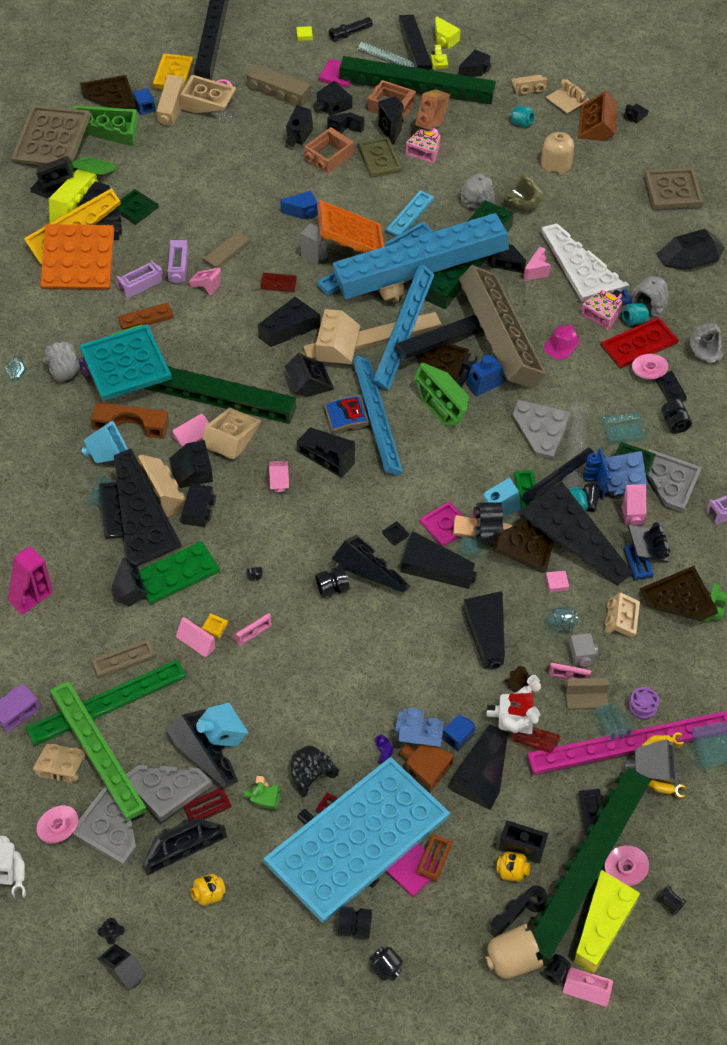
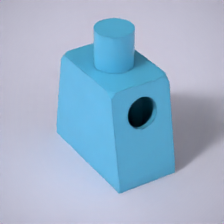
M110 421L84 439L86 446L82 447L84 456L92 455L96 463L112 461L115 454L128 450L114 421Z
M510 478L483 494L484 503L502 502L503 517L521 510L519 491Z
M230 703L209 707L196 724L197 731L205 733L210 743L214 745L237 747L248 734V731Z

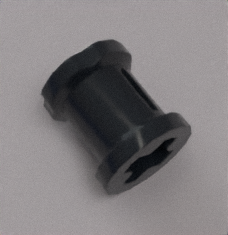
M670 885L656 899L669 908L673 916L686 903L684 898L681 899L672 891Z
M554 954L552 963L548 969H544L542 975L552 984L559 985L565 971L571 968V963L565 957Z

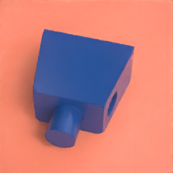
M483 356L482 361L471 366L466 386L477 397L504 384L502 366L493 356Z

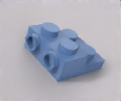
M642 451L606 458V468L611 473V481H608L610 495H614V497L624 496L626 485L646 484V489H648Z
M404 708L403 712L399 711L396 733H399V741L441 747L444 721H440L437 718L424 719V711L418 708Z

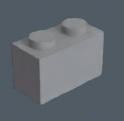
M311 223L301 233V257L319 265L328 257V240L320 235L319 227Z

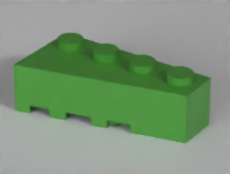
M73 105V109L89 110L91 113L84 134L135 146L139 125L137 110Z

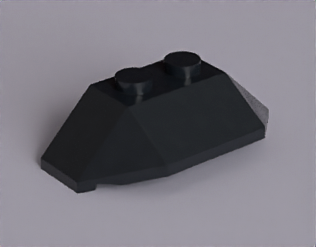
M701 229L674 237L657 253V256L665 267L669 268L671 266L689 270L719 261L725 247L716 235L707 229Z
M194 817L181 821L171 829L162 830L154 837L144 862L147 876L227 838L225 826Z

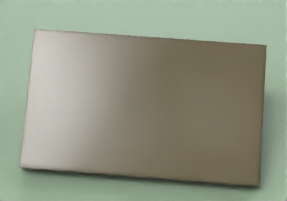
M608 678L567 679L565 686L567 710L608 709Z

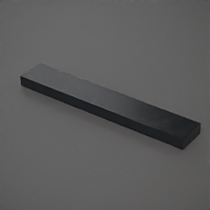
M399 15V22L415 67L432 70V63L414 15Z
M472 315L396 343L394 349L404 359H407L483 329L477 316Z

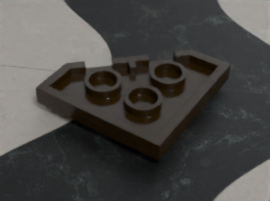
M127 75L80 83L85 99L108 108L137 110Z
M447 343L415 356L420 364L425 363L445 371L457 382L462 371V363L465 361L466 355L469 354V349Z
M525 520L499 532L493 551L544 573L548 568L554 541L538 527L536 529L531 525V522Z
M695 566L639 588L647 607L697 621L718 614V610Z

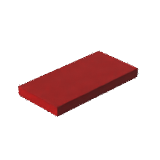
M657 317L602 341L600 346L621 369L632 364L641 355L655 354L678 344L679 339Z

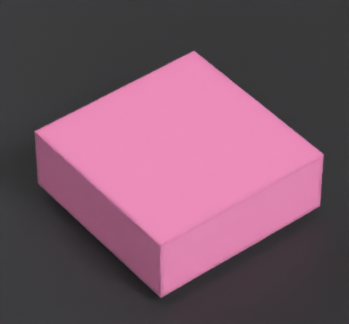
M566 571L546 572L549 592L569 591Z

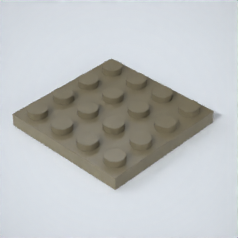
M32 105L12 155V161L14 163L42 166L69 156L71 163H73L91 117L90 111Z

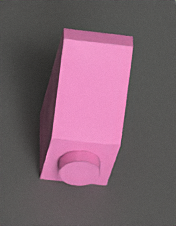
M269 461L270 489H274V492H284L285 488H289L288 461Z
M646 484L626 485L621 506L625 525H644L646 518Z

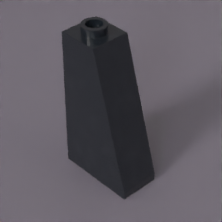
M416 532L411 533L402 560L401 573L466 589L470 588L471 583H475L477 572L474 571L475 563Z
M499 591L464 599L463 612L484 669H497L504 664L505 658L503 593Z

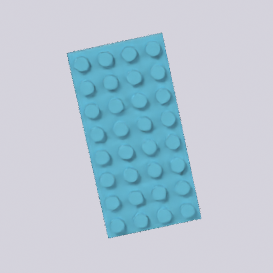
M390 757L264 857L263 863L324 924L340 910L341 906H345L445 822L450 817V812Z

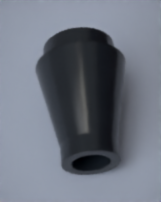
M588 483L582 489L587 494L588 509L586 512H595L601 490L599 485Z

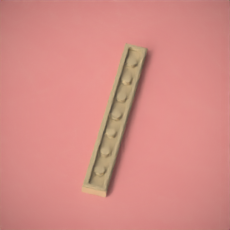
M436 312L418 316L411 336L441 327L442 324ZM396 322L359 331L355 350L388 342ZM316 343L303 346L305 355L316 360Z

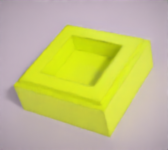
M312 26L296 27L298 41L313 40Z

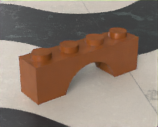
M96 402L91 416L93 430H99L110 421H114L116 427L124 423H134L144 429L146 437L165 439L169 425L168 411Z

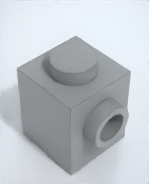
M591 633L571 636L569 648L574 666L587 667L594 664L595 657L598 656L597 644L593 643Z

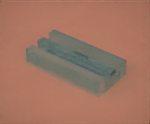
M615 703L595 708L596 716L611 740H614L615 736L623 738V734L631 736V729ZM610 710L612 711L613 715L615 716L616 720L618 721L619 725L621 726V729H619L618 725H617L616 722H615L614 717L610 714V712H609Z

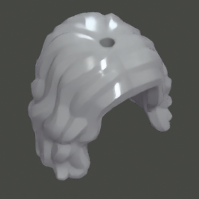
M481 173L474 174L468 178L462 186L461 203L467 209H472L473 211H476L484 200L495 204V193L491 179Z
M657 276L645 278L632 292L631 303H635L643 295L649 296L652 299L651 306H653L651 315L659 317V315L665 313L668 305L667 283L664 279Z
M707 323L694 329L690 337V346L695 353V357L708 363L720 362L723 358V353L720 351L722 348L720 326Z
M62 341L46 347L45 354L48 357L44 358L43 361L49 366V371L54 380L65 382L77 375L80 370L79 357L72 344L68 341Z

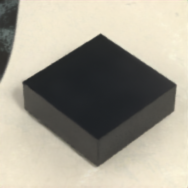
M398 521L382 530V534L393 546L409 537V533Z

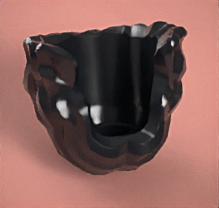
M307 745L302 747L292 755L290 763L292 779L298 785V790L302 797L308 795V787L323 773H326L329 778H335L339 775V769L333 763L332 758L314 746Z

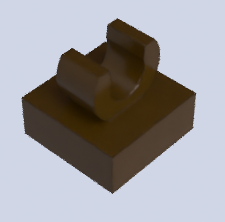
M518 666L515 671H510V679L504 680L509 688H513L516 693L524 686H529L527 679L530 676L525 667Z

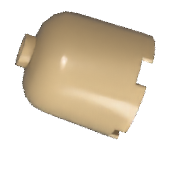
M554 132L546 137L542 149L541 165L548 172L564 173L571 169L574 141L570 135L563 132Z
M523 924L493 938L488 944L489 956L485 957L486 963L490 971L494 969L501 978H514L543 967V961L541 959L538 960L536 956L539 948L531 930L527 931V924Z

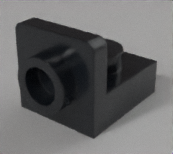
M637 103L633 106L628 104L626 105L624 117L637 124L648 115L649 110Z

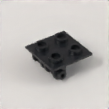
M659 522L653 523L651 529L627 525L637 557L669 562L668 557L671 551L668 547L666 535L663 534V526Z

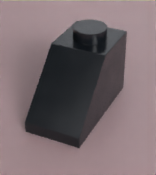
M475 49L460 64L458 75L482 76L491 68V56Z
M509 244L508 250L492 255V268L524 274L526 259L513 245Z
M124 557L121 560L112 587L116 601L129 607L148 594L137 563Z
M116 944L97 958L114 979L128 991L138 986L141 979L146 976L133 955Z

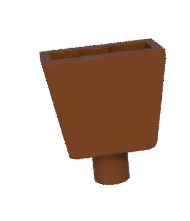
M407 744L401 751V755L408 759L406 762V772L429 793L432 792L444 777L454 761L453 754L431 745L421 744L417 749H414Z

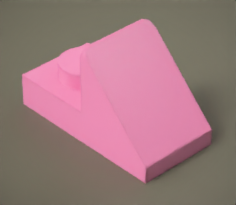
M539 247L525 267L524 280L549 276L551 265L545 263L546 249Z
M214 268L198 271L188 283L192 288L204 287L211 296L220 286L221 269Z

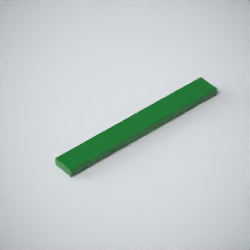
M177 659L82 703L92 720L187 677ZM58 712L26 727L34 746L72 730L62 712Z

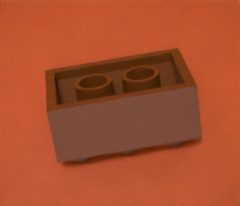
M607 91L581 106L579 139L605 141L615 135L618 102Z

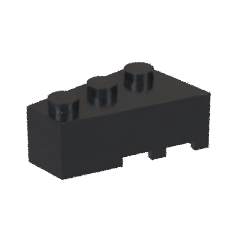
M293 297L258 324V338L270 347L286 342L296 335L306 334L307 331L314 328L315 330L319 329L320 314L297 297Z
M311 427L297 440L298 453L340 478L355 464V441Z

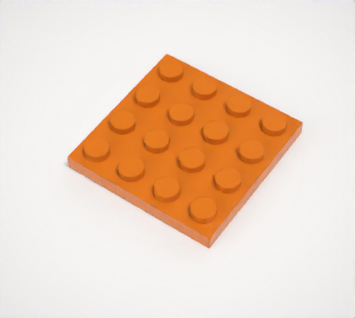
M319 200L317 205L320 235L324 239L336 241L344 247L349 246L359 253H366L384 247L380 223Z
M45 224L41 289L110 290L114 225Z

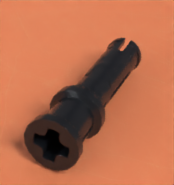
M367 17L348 25L341 24L340 27L335 29L330 28L328 31L329 37L333 42L342 37L347 38L351 33L372 27V19Z

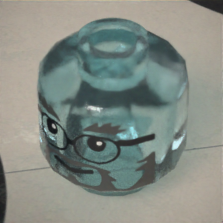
M570 606L554 607L551 614H548V625L552 626L553 630L557 633L571 632L578 625L577 612L573 611V608Z

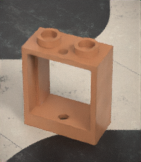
M381 80L379 85L375 86L373 93L367 98L368 111L378 114V101L383 96L389 98L396 96L403 103L404 111L402 112V117L404 120L415 104L416 91Z
M439 90L423 93L415 125L429 130L441 126L450 94Z
M331 127L304 146L305 159L326 173H330L354 155V142ZM330 144L339 151L327 159L318 152Z

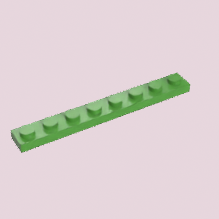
M68 681L51 689V696L126 821L145 813L146 806L70 682Z

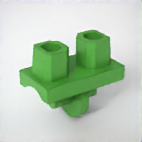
M714 583L710 596L714 604L717 603L725 606L727 593L718 590L719 584ZM716 606L718 614L703 621L709 623L710 619L721 621L725 608Z

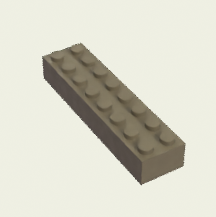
M471 265L459 278V281L468 297V302L474 309L473 312L477 316L481 328L486 334V339L492 346L493 353L497 356L499 364L503 368L505 378L509 382L534 388L547 374L498 277L492 272Z

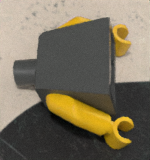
M677 732L673 737H670V735H653L641 747L635 749V759L626 760V770L630 767L651 779L648 788L656 792L669 795L673 793L676 798H684L685 795L678 793V788L685 790L686 786H673V784H676L675 748H681L684 742H677L675 739H680L682 734Z

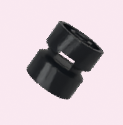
M675 399L662 406L661 413L672 434L685 432L692 426V421L683 401Z
M343 566L331 569L330 573L323 571L315 574L317 588L322 598L334 595V591L342 593L350 589L348 577Z
M341 906L338 935L350 937L354 933L357 938L369 939L372 909L360 908L358 911H355L354 907Z

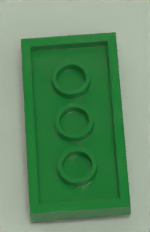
M200 541L139 571L148 594L145 598L152 605L219 573L220 568L204 543Z

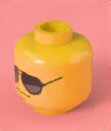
M507 851L503 856H499L497 873L500 874L503 880L521 882L525 876L530 874L531 864L527 862L524 854Z
M215 874L196 878L193 882V888L190 890L192 899L198 901L201 906H208L221 901L223 894H225V885L222 878L217 877Z

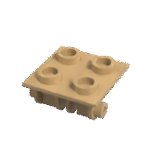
M563 79L561 81L562 87L546 96L547 100L567 114L590 101L587 98L586 92L572 84L568 79Z
M46 744L33 770H35V775H38L39 778H51V780H54L57 774V781H60L62 777L64 782H77L79 777L77 771L86 756V752L78 748Z

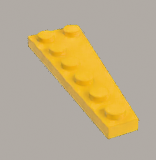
M111 188L50 224L95 225L121 205V202ZM45 226L24 238L41 266Z

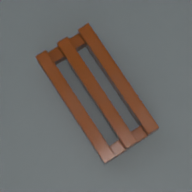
M432 834L416 875H423L426 879L431 878L434 882H437L453 841ZM435 841H438V846L428 870H424ZM445 844L446 848L435 873H432L442 846Z

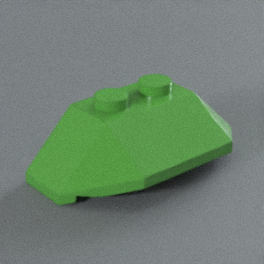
M421 363L414 379L418 384V390L423 403L443 425L460 424L467 411L468 394L447 372Z

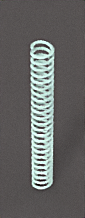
M360 42L359 49L357 48V50L365 51V53L397 65L401 64L403 66L404 64V66L410 65V67H415L413 61L405 60V58H400V56L397 57V55L392 53L389 54V52L384 50L381 51V49L376 47L373 48L371 45H365L363 42Z

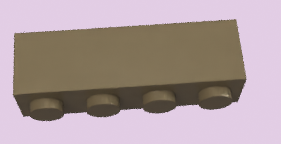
M256 65L247 75L249 88L293 105L303 106L311 97L310 84L265 67Z

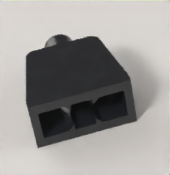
M333 81L317 92V103L313 104V109L316 113L324 110L331 116L352 109V96L336 81Z
M296 105L286 125L287 139L285 142L291 147L295 143L303 145L314 130L311 109Z

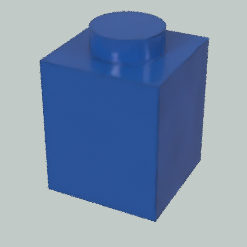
M148 88L133 92L140 115L156 111L154 98Z
M459 714L443 729L442 740L458 752L474 736V723L469 718H464Z

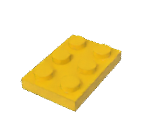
M163 53L153 81V88L163 90L168 74L183 77L185 87L194 58Z

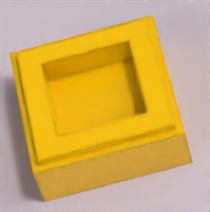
M210 613L201 629L211 636L220 639L228 625V620Z

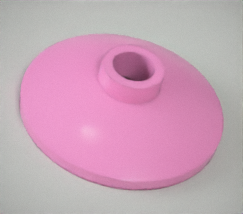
M645 354L633 361L632 370L639 377L656 379L666 374L668 362L659 355Z
M61 805L53 807L39 819L36 827L37 835L46 843L61 842L75 831L78 825V815L70 806Z
M620 846L613 849L605 861V871L624 884L633 886L643 881L647 876L649 861L646 854L639 848ZM628 867L631 868V870L624 871V868Z

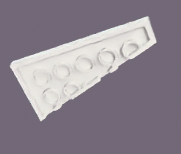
M553 224L542 227V235L581 302L587 301L600 290H605L610 294L614 290L622 292L623 289L629 290L630 285L626 281L622 282L619 279V275L609 271L606 264L589 250L583 249L582 244L570 238L571 235L561 226Z

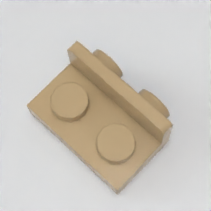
M542 75L513 78L511 84L516 95L546 91L547 78H543Z
M621 592L615 597L610 598L607 603L608 613L605 620V633L610 634L616 630L631 638L634 637L637 632L640 601Z

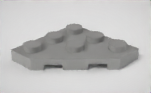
M518 400L513 412V419L519 425L521 432L530 443L534 453L537 456L554 460L570 420L571 412Z
M648 449L649 452L656 454L648 474L650 482L665 507L684 513L702 467Z
M138 765L126 774L144 805L161 822L212 787V781L199 768L180 770L177 767L160 766V769L148 768L146 765Z
M105 786L78 820V825L71 836L125 867L137 850L132 820L126 821Z

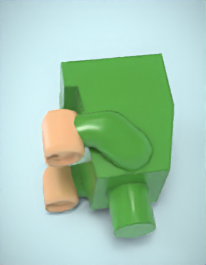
M257 776V786H253L252 790L245 789L244 798H249L253 804L261 808L278 811L282 790L279 785L269 787L263 776Z

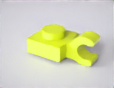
M441 44L434 45V55H431L432 69H448L447 55L442 54Z

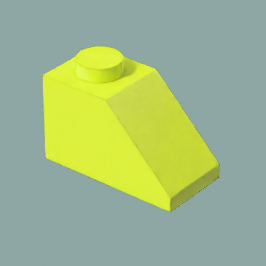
M437 16L435 18L436 43L449 50L460 41L461 29Z

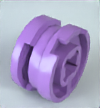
M647 687L634 690L629 701L631 714L641 720L652 718L656 714L659 705L657 693Z

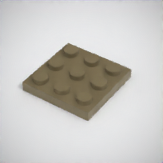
M694 168L645 170V179L654 210L703 207L704 201Z

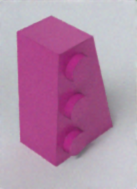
M31 546L20 551L14 557L8 601L23 615L53 593L45 560Z

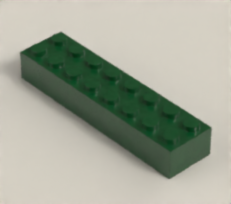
M484 200L468 221L496 213L508 233L513 225L514 213ZM488 256L433 272L434 277L425 301L446 310L462 290L459 278L471 265L480 267Z

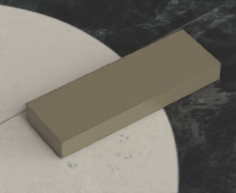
M238 231L204 257L203 261L213 269L220 268L251 243V239Z
M149 639L92 659L91 662L98 679L154 659L156 655Z

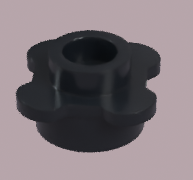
M109 918L97 932L100 937H104L107 940L108 944H114L118 936L124 934L125 928L124 926H119L114 918Z

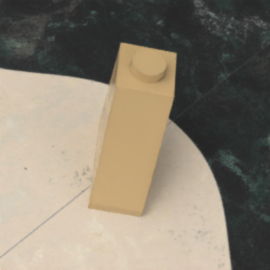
M168 74L156 111L158 123L173 126L181 111L180 94L184 89L183 77Z

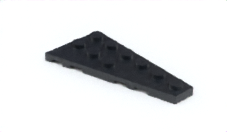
M130 448L115 454L114 465L127 559L137 563V565H141L180 548L182 544L132 449Z
M563 482L517 512L518 516L524 517L536 529L538 527L545 532L550 539L570 553L579 556L581 561L593 566L598 570V573L612 583L619 585L633 574V571Z

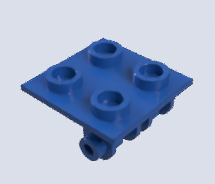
M599 448L598 453L588 455L583 478L585 481L597 482L601 490V500H603L605 493L608 492V481H611V473L606 468V456L602 454V450Z

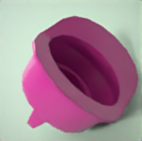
M573 325L557 327L545 343L544 351L556 360L567 358L579 344V337L573 329Z

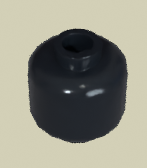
M381 946L369 958L371 961L370 969L382 981H386L389 978L394 981L402 973L400 967L403 964V960L391 947L383 948Z

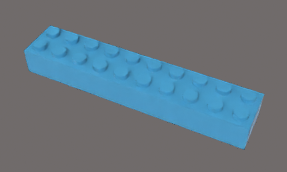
M489 214L333 262L335 278L346 300L414 278L418 266L422 264L433 273L508 250V233L497 214Z

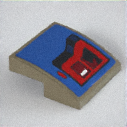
M361 395L342 397L324 403L333 434L341 433L350 428L356 431L370 425Z

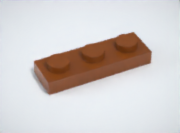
M168 302L118 316L122 330L141 324L142 326L152 325L174 318Z

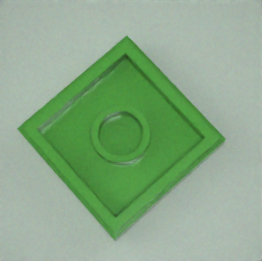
M88 156L75 160L72 163L74 168L100 175L116 170V164Z

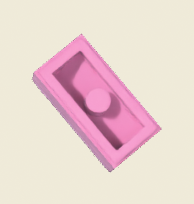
M200 414L172 431L173 439L181 448L186 443L200 441L203 439L205 426L209 422L203 414Z
M268 613L231 635L232 638L240 646L271 627V614Z
M183 617L181 619L176 637L204 657H207L215 649L214 637L187 618Z
M551 663L549 675L563 679L590 678L591 670Z
M571 967L567 973L563 993L607 1007L613 980Z

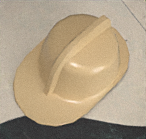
M405 281L378 289L383 300L392 301L393 303L399 302V298L405 293Z

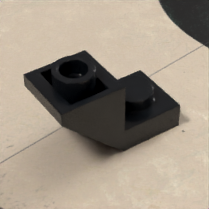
M351 112L331 115L327 117V129L331 127L342 134L347 128H350L353 131L362 133L364 130V117Z

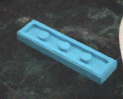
M419 191L388 226L385 233L396 237L409 230L434 201V196Z

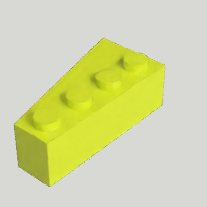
M77 169L74 177L67 179L49 198L50 223L80 206L79 202L95 181L98 182L96 173Z
M603 870L600 871L574 959V963L592 974L595 973L636 905L640 895L638 891Z

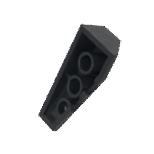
M358 535L346 539L332 557L336 566H343L346 571L404 593L411 587L395 570H388L386 568L387 562L383 558L375 557L373 555L375 550Z
M206 709L183 714L166 728L171 741L175 743L176 747L222 787L237 783L238 780L230 760L222 754V750L225 747L210 743L205 733L197 731L196 724Z
M489 724L453 781L452 792L491 810L500 794L508 732Z

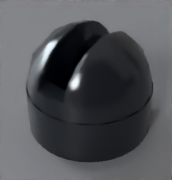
M262 567L248 568V578L254 581L256 576L257 581H259L263 575Z

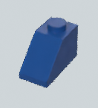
M311 191L280 199V210L283 214L300 219L313 218L318 215V202Z

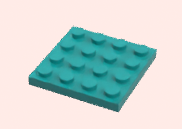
M148 324L79 345L102 401L172 379L171 372Z

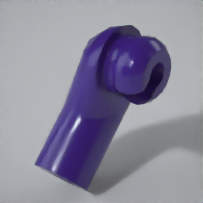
M378 735L375 738L377 748L381 752L378 759V764L380 765L392 756L394 750L389 739L384 735Z

